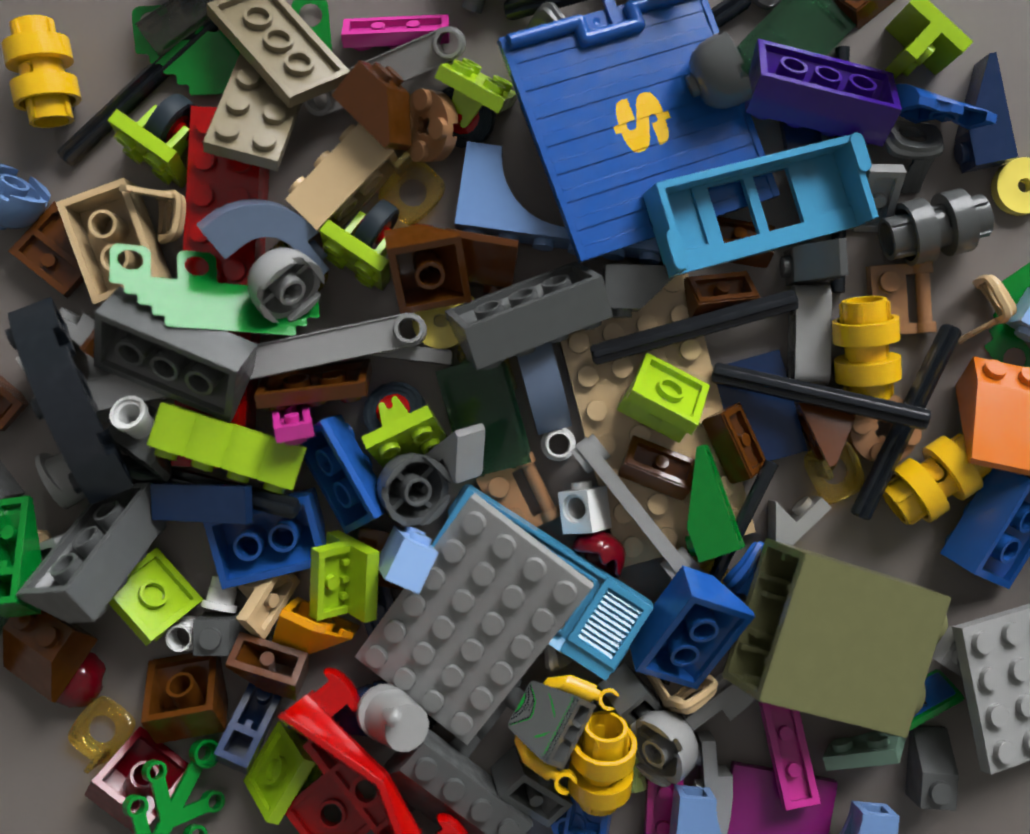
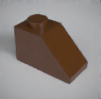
M799 403L797 414L802 431L824 477L832 474L837 465L856 415Z
M239 632L225 666L263 691L297 701L309 671V654Z

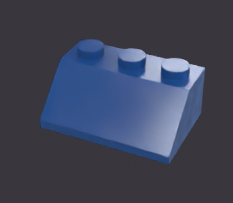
M341 414L325 418L313 426L315 437L307 438L306 442L300 444L308 447L304 461L341 527L347 534L386 513L377 497L376 486L378 479L372 470L371 460L362 452L355 440L353 428L345 422Z
M992 468L991 472L982 479L983 488L977 491L974 498L967 503L963 516L957 526L946 537L945 545L940 554L974 575L1010 589L1030 556V478L1022 474Z
M315 487L285 494L298 498L299 503H301V510L295 519L253 510V522L249 524L203 522L222 590L311 568V548L326 544L325 523Z
M682 565L653 605V610L630 644L635 671L698 689L755 618V614L716 577Z

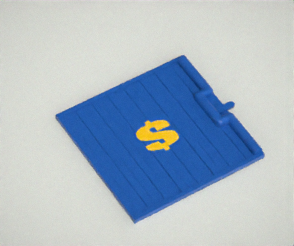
M602 0L604 10L586 15L578 14L513 32L499 38L497 41L579 263L655 238L643 194L655 183L766 156L752 117L749 113H745V102L727 109H714L706 105L700 96L693 98L686 85L685 77L690 75L689 60L691 53L698 44L720 32L708 0H629L625 4L616 6L615 0ZM772 173L753 177L760 202L776 198L780 195ZM740 181L708 189L716 217L748 207Z

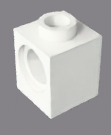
M592 480L571 483V489L558 492L563 534L595 533L612 528L607 486H593Z

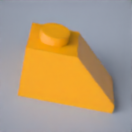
M297 596L282 609L272 641L307 652L310 655L351 640L360 626L340 616L316 621L309 616L310 602Z

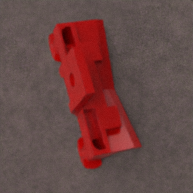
M332 667L324 668V675L329 681L316 692L314 690L310 691L277 716L278 719L308 739L303 748L323 773L295 796L285 815L299 834H367L370 830L375 834H422V829L417 826L388 771L344 730V727L339 726L340 721H335L333 715L345 705H348L352 711L357 712L360 701L357 688L348 676L339 669ZM367 780L372 783L377 789V795L371 799L364 798L358 790L359 782ZM328 804L337 805L342 812L341 820L338 822L327 820L324 815V807ZM445 812L437 814V821L442 828L434 834H469L459 820L451 814Z

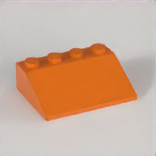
M973 356L955 385L968 463L1030 476V367H1022L994 359L989 360Z

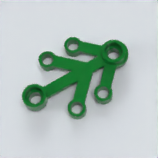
M201 738L191 745L189 749L190 763L171 799L166 782V764L152 759L143 765L141 774L144 780L150 782L158 816V823L152 834H170L173 827L208 812H219L225 804L224 794L213 789L205 791L199 800L185 805L202 770L212 768L218 763L213 755L218 742L212 739ZM204 746L206 753L203 758L199 759L198 751ZM154 765H158L159 772L156 777L152 778L150 770ZM138 794L129 795L123 802L122 810L126 816L131 817L134 834H151L146 816L149 803L144 796ZM215 795L216 803L213 807H210L209 799ZM135 800H139V810L135 813H132V803ZM193 823L184 829L183 834H192L196 829L199 830V834H208L204 826Z

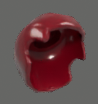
M602 531L577 536L572 546L573 551L578 554L584 553L587 560L612 576L620 577L626 552L624 546L616 537Z
M90 652L56 701L57 703L69 708L85 707L98 697L103 689L102 680L106 667L95 653Z

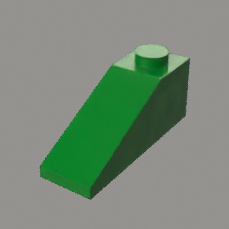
M701 445L696 448L687 522L689 535L685 536L686 545L691 556L697 555L699 563L745 547L709 445Z
M28 495L0 499V615L5 618L41 614V609L20 600L15 595L42 562L33 498Z

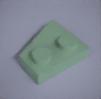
M875 730L850 738L835 739L828 744L823 755L826 771L899 764L907 738Z

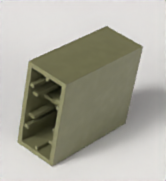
M766 538L745 602L754 612L755 618L731 646L722 677L761 702L907 738L913 717L921 710L925 702L926 688L924 682L936 645L948 628L946 613L952 597L900 578Z

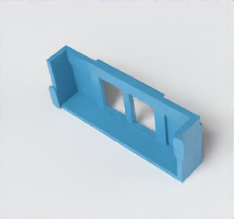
M856 132L851 135L655 183L643 194V198L669 278L860 227L878 218L879 215L865 173L871 168V160L863 136ZM785 170L801 223L769 231L753 177ZM740 181L756 235L724 243L708 189Z
M464 485L449 507V518L435 538L432 546L436 545L468 499L476 493L567 564L592 580V583H594L592 590L548 645L559 652L561 651L606 681L623 660L630 648V644L653 610L652 601L484 494L473 485Z

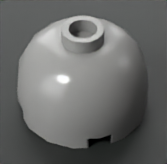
M280 247L269 250L261 255L252 265L248 274V294L256 309L269 321L279 323L276 319L287 317V320L291 322L308 313L318 302L321 294L317 290L320 286V281L324 284L325 277L322 269L307 255L297 249Z
M668 710L651 711L628 726L637 739L636 757L640 763L636 767L649 781L661 787H668L672 783L676 785L692 771L699 753L698 741L693 729L678 714Z

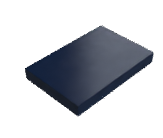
M780 349L728 363V365L787 378ZM717 384L723 409L740 402L767 460L773 461L808 451L794 401Z

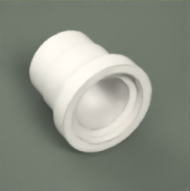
M125 396L115 402L110 410V421L118 430L126 432L135 439H143L150 435L154 420L148 412L147 405L141 398Z
M567 428L544 433L541 438L543 453L553 461L568 459L572 455L571 451L576 447L575 437ZM555 434H563L568 439V448L562 454H555L549 449V440Z
M212 576L206 600H202L201 607L236 613L238 606L234 604L237 586L222 590L219 577Z
M185 615L167 631L165 640L171 650L176 652L193 650V620L197 618L196 616ZM178 628H183L188 632L190 637L189 643H183L178 639Z

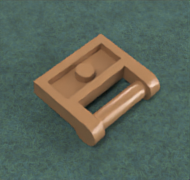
M933 262L915 266L891 264L866 267L867 295L887 297L891 305V314L900 317V335L937 332V322L932 319L930 273H933ZM915 275L918 323H909L906 276Z
M533 451L476 478L484 494L536 527L560 517L559 505H554L534 462L537 460ZM519 469H522L542 512L534 516L512 474Z

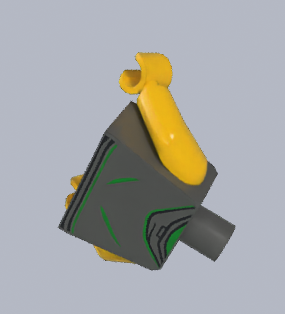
M573 675L548 677L543 684L531 681L525 691L514 686L504 700L505 705L514 710L508 722V728L515 734L514 742L523 764L544 779L555 781V789L561 795L569 794V790L559 782L562 777H568L577 783L576 774L570 769H564L596 708V705L591 703L592 700L598 701V705L603 710L612 711L615 709L605 706L602 697L605 693H611L619 697L618 692L614 689L598 690L596 684Z

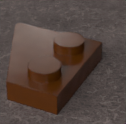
M54 201L8 252L68 299L84 279L56 201Z

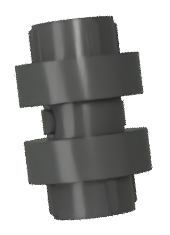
M962 188L937 193L932 197L930 203L924 198L901 202L896 205L893 216L879 221L878 237L880 246L887 259L902 258L909 266L934 261L938 258L940 251L946 256L970 252L977 247L979 238L990 236L994 227L993 211L988 199L984 195L970 196Z

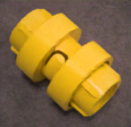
M25 15L12 19L9 22L11 35L2 40L1 47L6 68L12 72L19 73V76L14 77L9 82L14 107L27 111L29 124L36 128H56L73 123L72 107L80 104L82 98L77 76L64 71V69L69 68L74 63L70 39L66 35L56 32L54 20L50 17Z
M860 296L844 299L839 304L840 317L832 320L833 344L844 347V355L834 358L835 382L843 385V390L889 400L894 395V383L902 379L901 355L889 352V344L900 340V317L891 314L890 301L884 296Z
M957 434L951 439L946 436H940L922 449L925 459L919 464L914 459L908 458L896 467L882 497L892 512L904 524L914 525L921 519L932 523L950 510L948 497L953 495L957 499L964 501L983 488L982 478L989 474L992 468L968 463L963 434Z
M611 711L592 713L570 756L569 769L576 774L577 783L568 778V790L581 809L593 816L612 814L617 808H620L628 801L632 791L637 739L632 730L627 726L624 718Z

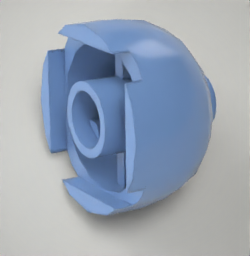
M1 163L0 230L26 228L36 222L44 213L51 195L47 188L35 178L30 176L28 183L17 176L18 169Z

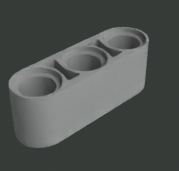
M792 285L790 290H794L797 295L798 309L788 312L787 378L828 386L831 375V287L829 285Z

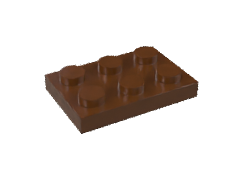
M370 359L337 362L264 377L254 395L257 409L268 408L270 411H281L289 408L290 405L304 404L306 407H316L331 400L340 399L344 403L356 402L362 399V397L367 396L372 375Z

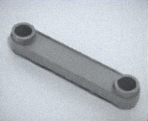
M446 26L364 62L374 64L376 61L384 68L389 66L405 82L439 67L440 64L451 62L462 56L466 48V39L458 28ZM449 32L453 33L458 39V48L452 54H447L441 48V39L443 35ZM336 89L325 93L328 99L325 109L317 107L314 98L304 102L307 110L316 116L328 115L343 108L331 96Z
M592 434L588 438L585 437L576 444V448L571 453L588 474L593 470L596 471L665 558L660 565L671 579L674 578L682 565L699 570L700 567L683 546L678 550L675 549L605 461L611 455L595 435Z

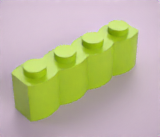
M167 402L160 403L147 442L148 446L156 448L154 452L156 456L176 461L177 456L180 455L192 459L190 466L212 472L214 466L228 471L227 477L230 479L248 483L250 478H254L264 482V489L279 494H284L285 489H294L308 448L300 444L286 445L285 442L276 443L275 436Z

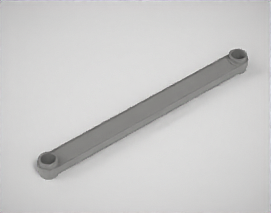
M403 313L259 343L257 345L254 371L250 380L419 345L425 339L427 326L419 315ZM409 320L417 321L420 326L419 334L413 339H405L401 334L402 325ZM114 374L86 379L99 410L97 412L110 410L115 402L125 396H137L144 402L168 398Z

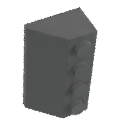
M576 261L445 311L447 320L466 359L476 370L493 369L499 366L504 359L514 355L525 356L531 354L536 350L535 347L547 342L558 343L564 341L569 337L570 333L580 329L591 330L597 328L602 324L603 320L613 317L603 276Z
M120 286L94 312L95 367L230 423L233 420L254 371L258 344L222 330L166 326L165 317L153 315L150 305H140L136 294H125L124 288Z
M152 483L133 484L134 487L92 505L89 503L15 595L20 600L68 623L95 622L105 613L107 604L115 593L126 584L128 575L136 564L145 558L148 553L147 549L155 538L166 529L168 521L152 520L150 484Z
M428 729L425 740L418 748L410 752L396 751L383 766L388 771L403 800L438 826L440 824L437 821V814L442 812L451 814L458 819L469 834H526L533 826L530 816L499 798L493 776L430 729Z

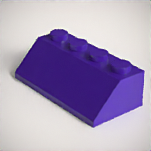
M757 39L748 75L752 88V99L745 102V113H749L761 120L769 118L785 122V124L793 128L805 127L817 130L829 137L836 135L843 137L857 132L863 136L866 145L873 144L883 147L902 111L892 72Z

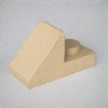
M289 573L237 586L248 600L236 617V620L251 635L266 639L279 618L282 609L286 606L299 585L300 580L294 573Z

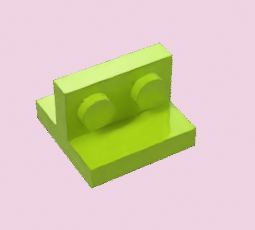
M911 0L885 27L905 48L884 71L892 72L894 79H896L901 73L907 77L918 65L923 64L934 75H937L964 53L973 41L929 0Z
M647 352L639 365L635 378L619 402L617 411L680 443L686 433L692 435L699 425L710 385Z
M340 530L327 532L326 544L311 548L309 616L316 621L349 613L363 623L377 620L380 551Z
M156 547L136 564L128 575L126 584L115 593L108 604L139 639L148 646L151 642H157L172 626L197 607L204 599Z
M283 721L277 722L255 759L249 774L243 779L265 821L279 825L295 796L322 774V771L303 748L307 741L300 739L295 730L288 728V725Z

